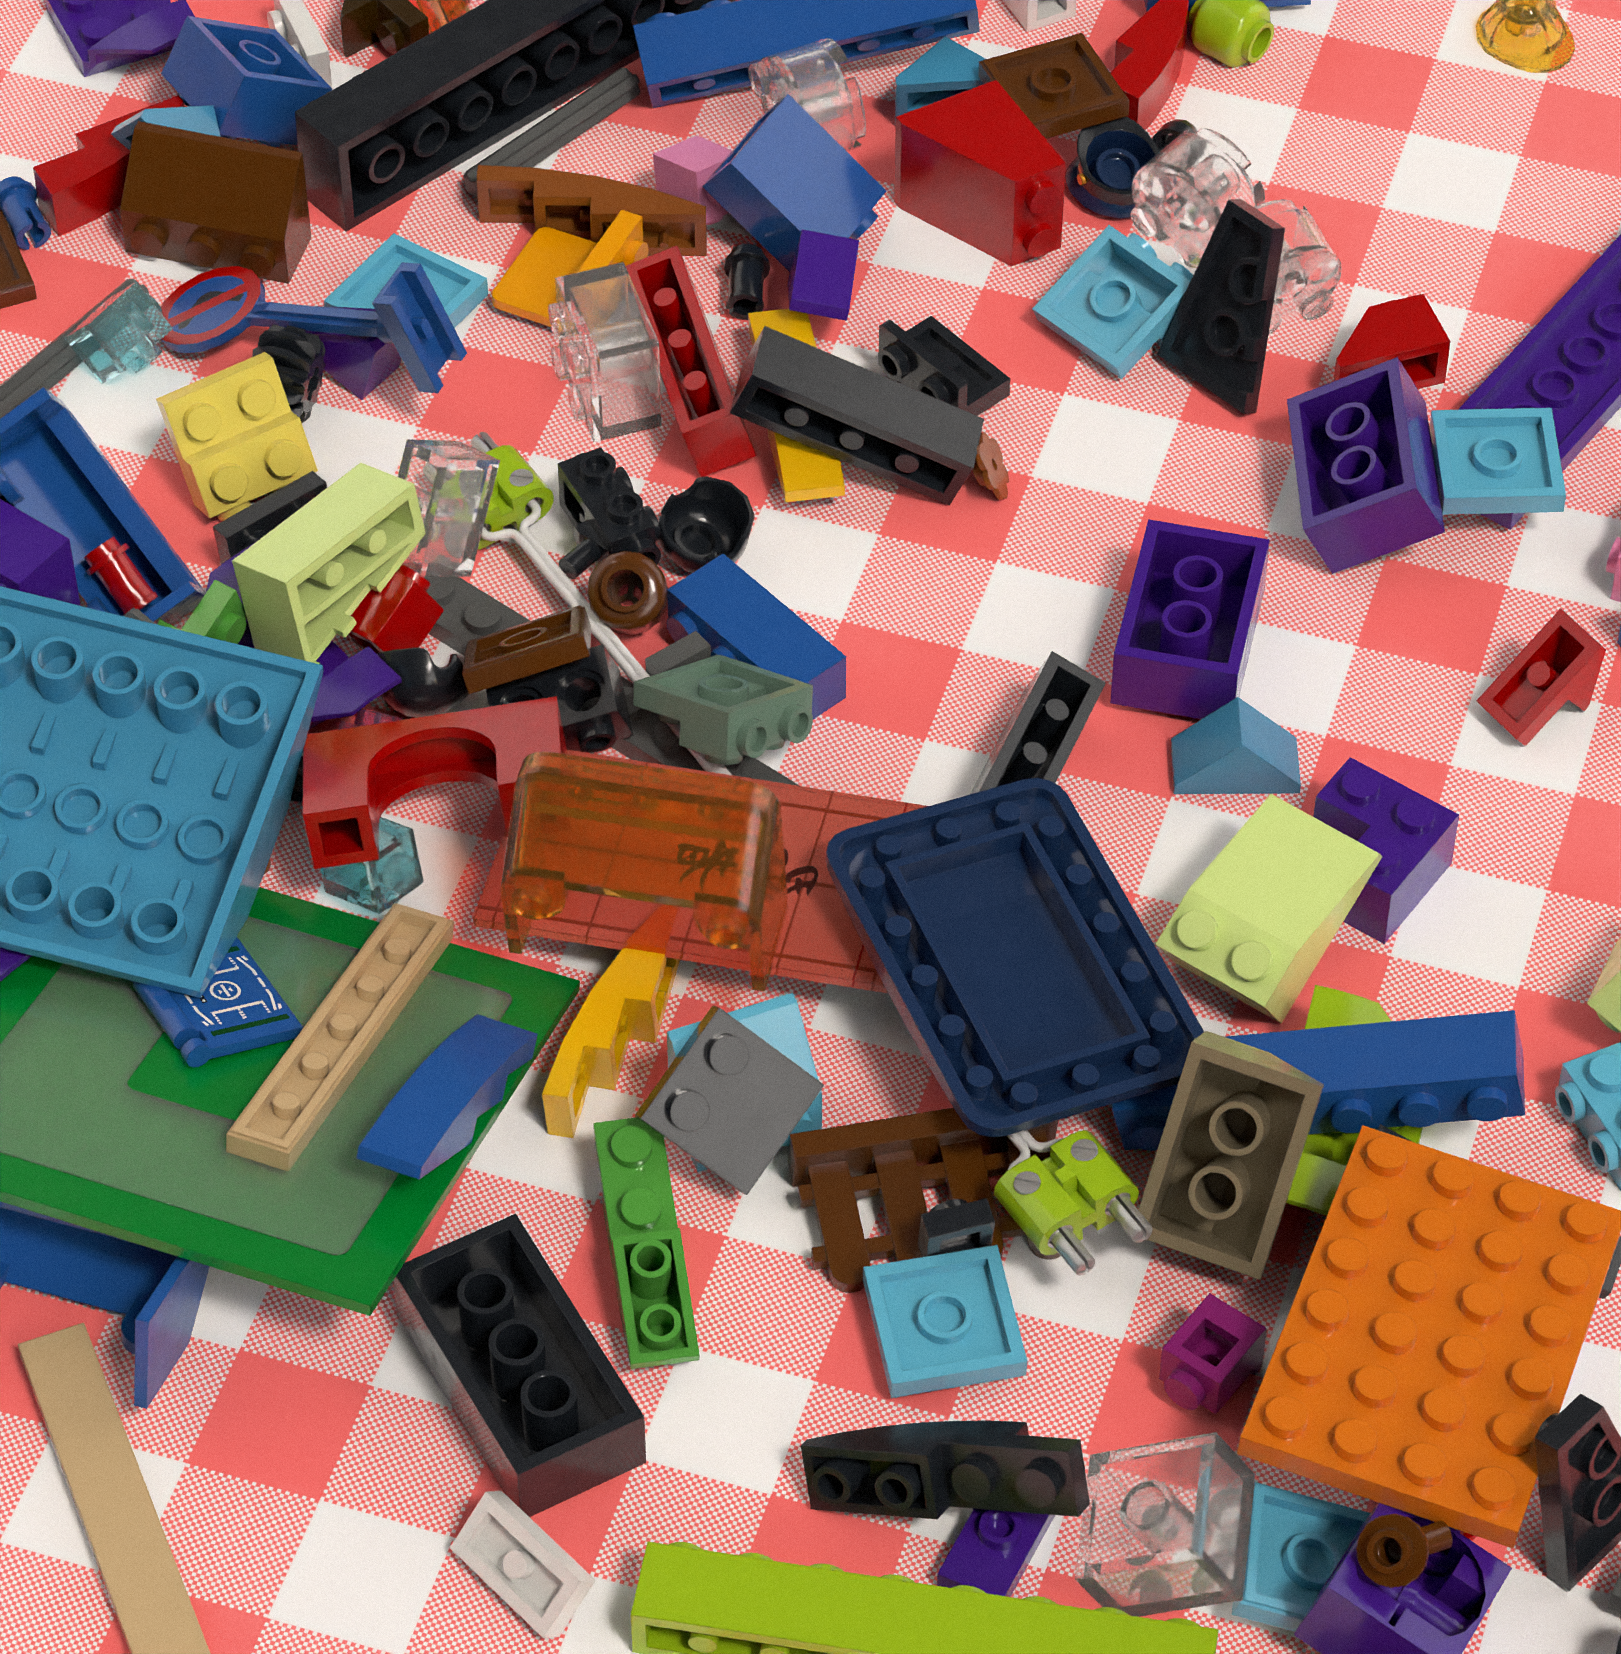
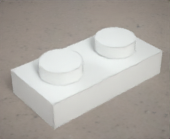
M273 0L274 11L267 12L269 28L276 29L332 88L329 50L303 0Z
M486 1491L450 1546V1549L543 1638L560 1637L596 1581L502 1491Z

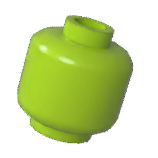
M1196 0L1189 14V23L1192 25L1191 38L1193 45L1200 52L1231 68L1239 67L1247 62L1255 63L1260 60L1268 50L1273 39L1274 25L1271 23L1270 11L1260 0Z

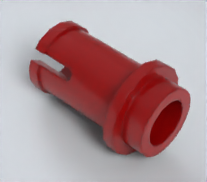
M113 536L88 553L84 559L90 566L86 571L89 576L96 574L123 611V615H125L132 608L141 610L155 600L158 595L155 591L153 592L126 554V551L130 548L128 544L125 543L121 546Z

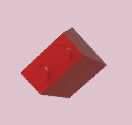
M997 80L896 116L894 202L900 209L1011 267L1061 248L1066 163Z

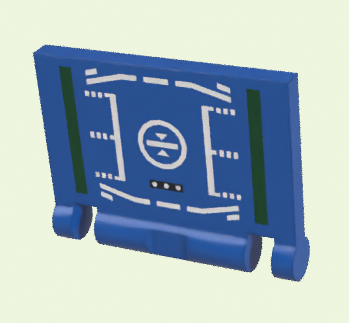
M238 937L234 940L201 998L132 981L136 992L174 1046L181 1050V1056L190 1067L202 1066L212 1058L296 1039L303 1029L301 1023Z

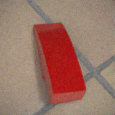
M1159 0L1116 40L1114 69L1110 73L1129 99V116L1126 117L1134 120L1145 130L1157 118L1170 98L1180 75L1186 46L1189 0Z
M179 95L76 133V151L33 167L39 209L58 237L84 226L121 206L130 150L111 135L114 128L144 109L184 107V102Z

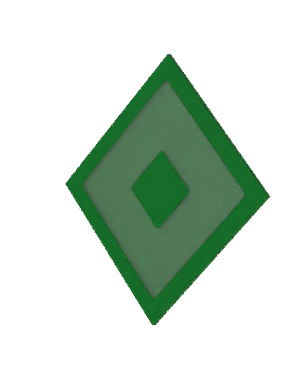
M259 887L248 918L237 937L304 1028L380 922ZM450 943L288 1172L227 1153L226 1134L295 1039L212 1058L202 1066L190 1067L181 1056V1050L174 1046L136 992L132 981L32 956L0 982V1202L371 1316L578 994L580 981ZM479 1014L538 1034L533 1058L508 1075L503 1100L477 1117L472 1143L424 1177L416 1179L356 1159L360 1143L392 1098L415 1070L449 1035L475 1015Z

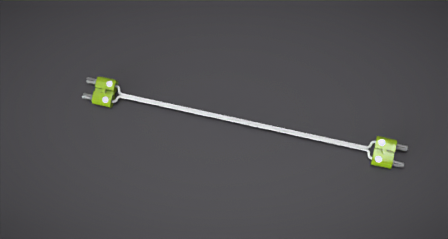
M480 432L479 436L476 434L471 440L472 448L479 455L476 457L477 469L470 472L462 464L446 472L435 458H427V461L424 460L420 464L419 472L430 485L427 492L428 502L464 547L469 550H479L501 539L513 538L570 608L579 605L581 607L585 606L591 624V633L600 644L605 646L610 656L634 684V681L649 677V674L610 627L600 622L591 610L589 602L528 530L530 525L543 518L550 511L554 503V495L516 448L511 445L498 446L488 433ZM511 523L516 530L503 529V527ZM666 723L679 738L680 725ZM688 749L713 781L740 785L724 765L708 762L705 760V754ZM1027 1130L1007 1135L1020 1151V1156L1010 1164L1008 1171L998 1180L994 1189V1195L1041 1254L1054 1255L1059 1253L1075 1274L1081 1276L1085 1275L1086 1271L1089 1273L1095 1266L1094 1257L1080 1242L1083 1239L1082 1229L1092 1224L1098 1231L1117 1221L1135 1243L1143 1242V1240L1150 1237L1153 1227L1134 1205L1139 1195L1137 1186L1091 1132L1087 1130L1078 1131L1063 1139H1053L1047 1142L1036 1141ZM1030 1149L1036 1152L1050 1151V1157L1043 1161L1036 1154L1030 1157Z

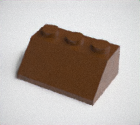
M137 122L133 132L120 206L126 252L211 269L240 266L253 270L258 278L289 284L312 238L303 153L152 123Z

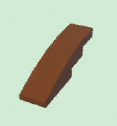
M478 165L477 195L479 223H535V232L539 228L550 227L583 239H591V241L598 243L619 212L625 210L643 217V242L648 244V256L677 245L682 256H707L706 206L652 188L594 175L543 168Z

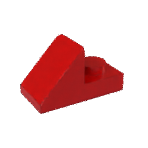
M1560 608L1476 702L1516 740L1526 746L1567 700L1583 711L1589 707L1606 649Z

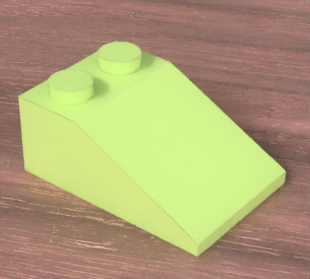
M1270 794L1191 885L1155 945L1174 963L1282 1024L1382 856L1380 853Z

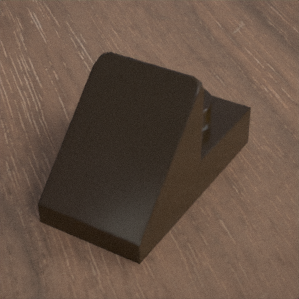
M344 0L340 22L343 54L345 57H350L378 41L381 42L389 53L394 54L429 34L428 17L408 0Z

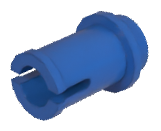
M11 176L0 181V210H2L14 234L16 244L22 249L29 250L30 244L25 236L27 232L34 248H38L50 238L51 228L36 203L37 191L32 183L25 181L21 177Z

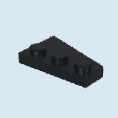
M1228 199L1157 355L1241 413L1249 414L1257 412L1285 227L1242 199Z
M1581 1393L1560 1413H1554L1545 1419L1535 1436L1534 1443L1547 1578L1568 1591L1580 1582L1621 1541V1437L1604 1406Z

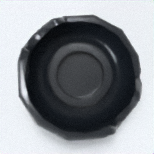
M707 476L696 478L693 484L684 492L678 495L671 494L664 504L661 516L658 519L661 529L659 542L664 554L686 572L692 573L723 553L735 563L746 549L755 517L748 496L729 481Z
M424 648L396 649L377 654L402 680L401 683L380 696L389 708L408 717L417 718L443 714L459 705L469 695L462 675L463 663L457 654L450 655L449 663L445 667L436 666L429 652Z

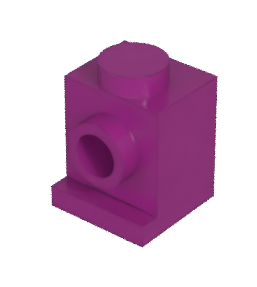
M1209 1293L1162 1347L1159 1379L1164 1382V1389L1167 1395L1184 1409L1195 1410L1199 1405H1202L1217 1414L1250 1374L1255 1376L1262 1368L1267 1328Z

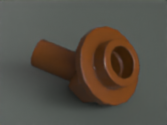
M1388 1514L1378 1516L1366 1524L1359 1535L1356 1550L1359 1565L1365 1575L1378 1585L1394 1588L1407 1586L1418 1579L1427 1566L1429 1555L1450 1549L1453 1540L1449 1527L1443 1521H1437L1420 1527L1409 1517Z

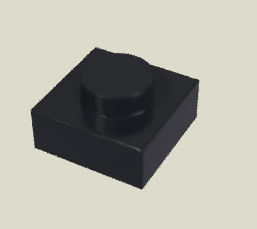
M987 1198L969 1203L963 1199L948 1200L936 1205L930 1212L921 1214L918 1247L921 1256L926 1257L991 1246L995 1220Z

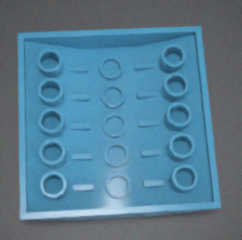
M0 586V948L201 998L248 918L286 817L323 676V665Z

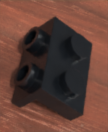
M929 316L907 331H904L892 320H887L879 325L878 365L890 379L899 381L903 385L976 416L1010 395L1011 378L933 316Z

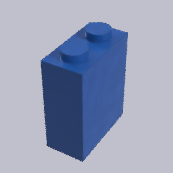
M789 94L756 121L702 186L789 272L802 229L858 239L878 218V215L872 209L886 192Z

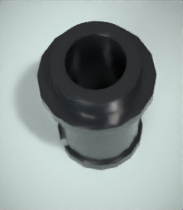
M741 244L732 249L724 262V271L729 277L726 309H729L731 316L737 319L748 320V313L763 311L764 279L769 275L770 262L763 250L758 246Z

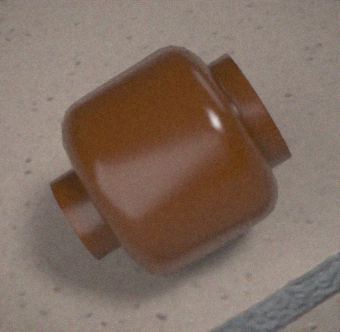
M622 551L610 554L596 565L589 577L587 596L590 608L600 622L609 626L617 634L636 635L647 632L660 622L668 608V585L666 578L657 564L641 553ZM628 587L627 594L620 596V593ZM635 588H638L642 593L640 600L634 596ZM631 601L633 603V605L630 606L621 605L622 603Z

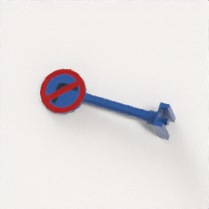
M402 262L372 302L376 311L265 302V287L253 270L240 266L218 267L198 274L183 283L164 300L155 316V331L167 349L179 353L203 352L225 344L250 326L271 327L273 324L283 327L291 325L306 329V331L378 337L384 343L394 344L418 391L438 394L444 386L437 373L447 360L462 361L467 354L422 265L418 263Z

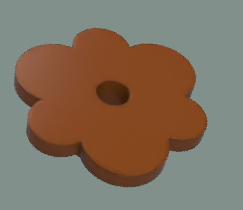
M983 432L977 446L973 473L979 485L987 487L990 491L993 490L996 498L1001 501L1008 497V471L1003 464V456L999 444L994 438L989 439L988 435Z

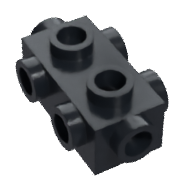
M600 447L557 463L559 502L574 526L573 536L577 544L576 547L559 560V567L568 578L576 579L596 561L599 563L608 555L622 551L638 552L652 559L656 564L659 563L661 551L657 547L656 541L660 539L661 529L658 519L650 506L643 507V500L640 495L634 492L627 472L621 466L616 468V461L612 455L604 452Z

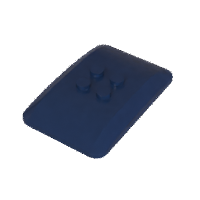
M1041 778L1024 779L848 828L835 834L829 841L825 858L826 865L849 917L918 1049L953 1108L970 1130L988 1137L1007 1136L1179 1083L1191 1042L1204 1033V1030L1068 794L1061 786Z

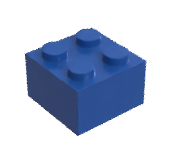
M187 16L161 72V75L178 92L177 95L180 96L185 105H214L221 137L235 140L237 137L253 139L271 147H279L281 143L298 145L295 111L332 90L329 84L276 29Z

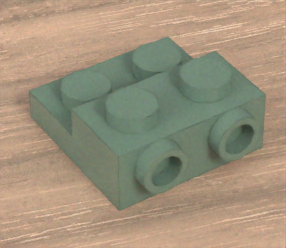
M715 655L634 681L633 705L659 714V720L662 722L680 725V746L705 754V760L708 762L730 765L741 762L744 755L758 758L766 750L780 749L784 747L785 741L796 744L804 741L809 733H811L813 724V685L723 655Z

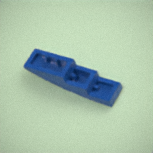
M479 1014L475 1015L449 1035L415 1070L392 1098L360 1143L356 1159L416 1179L424 1177L472 1143L477 1117L503 1100L508 1075L533 1058L538 1034Z

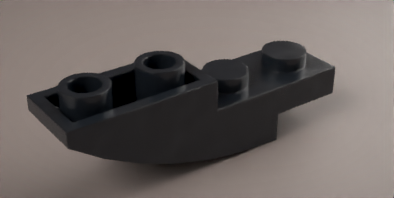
M992 1420L938 1421L879 1426L806 1439L800 1446L810 1507L813 1510L938 1520L949 1507L1079 1517L1090 1505L1081 1439L1029 1436L1027 1422Z

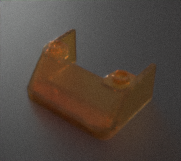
M546 751L535 752L526 756L522 761L514 787L500 888L509 953L522 954L533 920L552 917L562 912L568 897V890L694 909L696 927L713 945L723 949H749L752 990L765 992L788 912L782 816L779 799L768 788L746 780Z

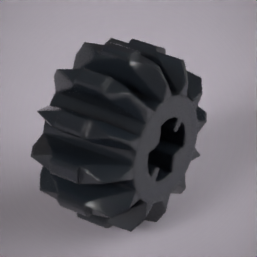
M273 324L260 335L258 346L253 349L252 357L263 352L273 357L291 411L300 417L301 423H303L311 416L312 407L317 403L318 392L323 385L322 375L326 367L324 362L326 350L319 336L306 333V329L291 325L283 327Z

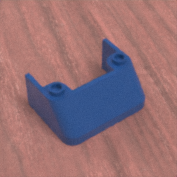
M43 387L0 419V497L4 496L15 508L70 539L78 592L87 603V608L124 616L123 611L96 574L91 576L87 574L86 571L90 566L84 559L88 553L113 536L121 546L125 543L128 544L130 548L126 551V554L153 592L155 591L158 595L155 600L140 610L155 624L160 619L172 624L197 607L206 593L62 400Z
M0 1202V1289L7 1282L125 1314L121 1323V1342L127 1351L135 1355L134 1406L147 1409L190 1342L210 1266Z

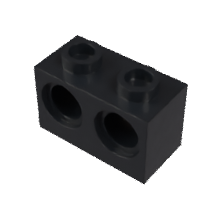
M603 644L591 647L589 657L485 689L489 707L557 696L567 755L580 751H603L612 747L617 740L634 736L620 670ZM600 697L598 703L593 708L587 711H579L586 701Z

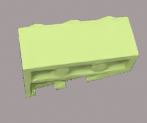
M360 462L232 560L255 649L319 664L316 660L336 634L347 637L357 624L356 620L351 616L371 589L379 593L384 589L426 534L414 483Z

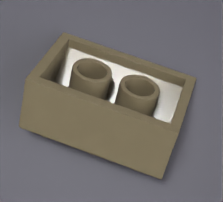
M1205 1031L1193 1040L1138 1209L1153 1227L1152 1234L1146 1240L1260 1280L1272 1249L1324 1084L1270 1052L1215 1033Z

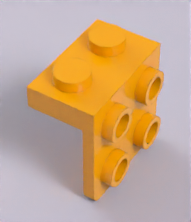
M621 210L598 243L550 227L539 228L493 289V306L499 310L592 341L630 288L623 266L648 257V244L643 242V217Z

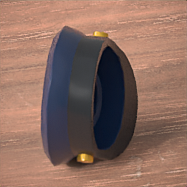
M1126 116L1080 130L1077 139L1078 156L1070 163L1065 175L1067 187L1073 197L1087 209L1100 215L1119 219L1141 216L1155 209L1165 196L1166 183L1163 176L1165 158L1163 152L1159 151L1148 132Z

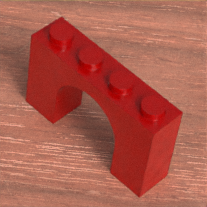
M557 696L307 734L303 756V819L314 869L379 860V820L386 808L395 800L411 791L444 782H474L489 786L498 791L508 840L572 830L567 749Z

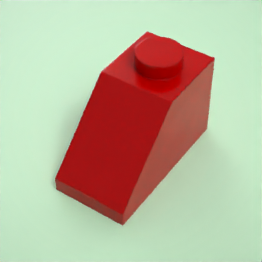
M1419 294L1369 306L1336 358L1334 381L1398 357L1417 389L1445 383L1451 340L1425 295Z

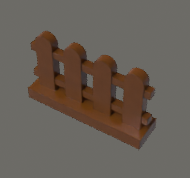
M954 1108L790 1134L788 1167L793 1188L798 1187L797 1194L800 1208L814 1206L822 1246L811 1248L814 1270L827 1268L829 1279L836 1289L845 1293H854L864 1288L863 1267L870 1266V1261L894 1257L896 1262L922 1257L918 1247L921 1214L928 1213L922 1188L946 1184L949 1200L963 1199L969 1203L987 1198L995 1220L991 1246L998 1245L1002 1258L1003 1239L1026 1234L1010 1215L997 1216L988 1177L1004 1175L1008 1171L1010 1164L1020 1156V1151L1008 1136L988 1137L970 1130ZM1058 1120L1027 1129V1131L1038 1142L1053 1140L1056 1138ZM1030 1149V1157L1036 1154L1041 1161L1050 1157V1151L1036 1152ZM880 1195L889 1235L865 1239L856 1199ZM1027 1237L1029 1248L1037 1257L1053 1260L1061 1256L1059 1253L1054 1255L1041 1254Z

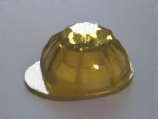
M1496 0L1490 4L1487 10L1481 13L1475 26L1476 40L1485 53L1506 65L1522 71L1549 73L1559 70L1571 61L1575 52L1572 33L1562 18L1554 0Z

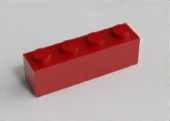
M678 245L623 266L679 428L700 476L704 477L757 456L744 419L730 414L734 392L697 290Z

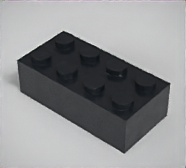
M516 1213L403 1264L393 1280L397 1317L503 1492L529 1517L646 1463L644 1415Z

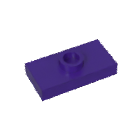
M973 1509L937 1573V1586L952 1588L958 1585H968L979 1588L987 1594L1011 1597L1055 1515Z

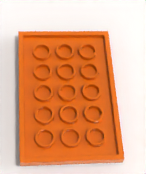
M1362 1125L1240 1436L1237 1454L1434 1522L1443 1521L1448 1527L1514 1549L1538 1478L1536 1449L1534 1446L1535 1436L1547 1417L1554 1413H1560L1621 1234V1210Z

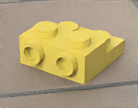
M266 352L156 398L194 506L208 518L217 516L220 521H224L251 506V500L269 492L274 493L311 471H318L300 417L291 411L273 357Z

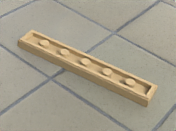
M398 903L392 905L227 1132V1153L289 1172L452 941L453 920Z
M84 1322L19 1343L20 1358L130 1654H211Z

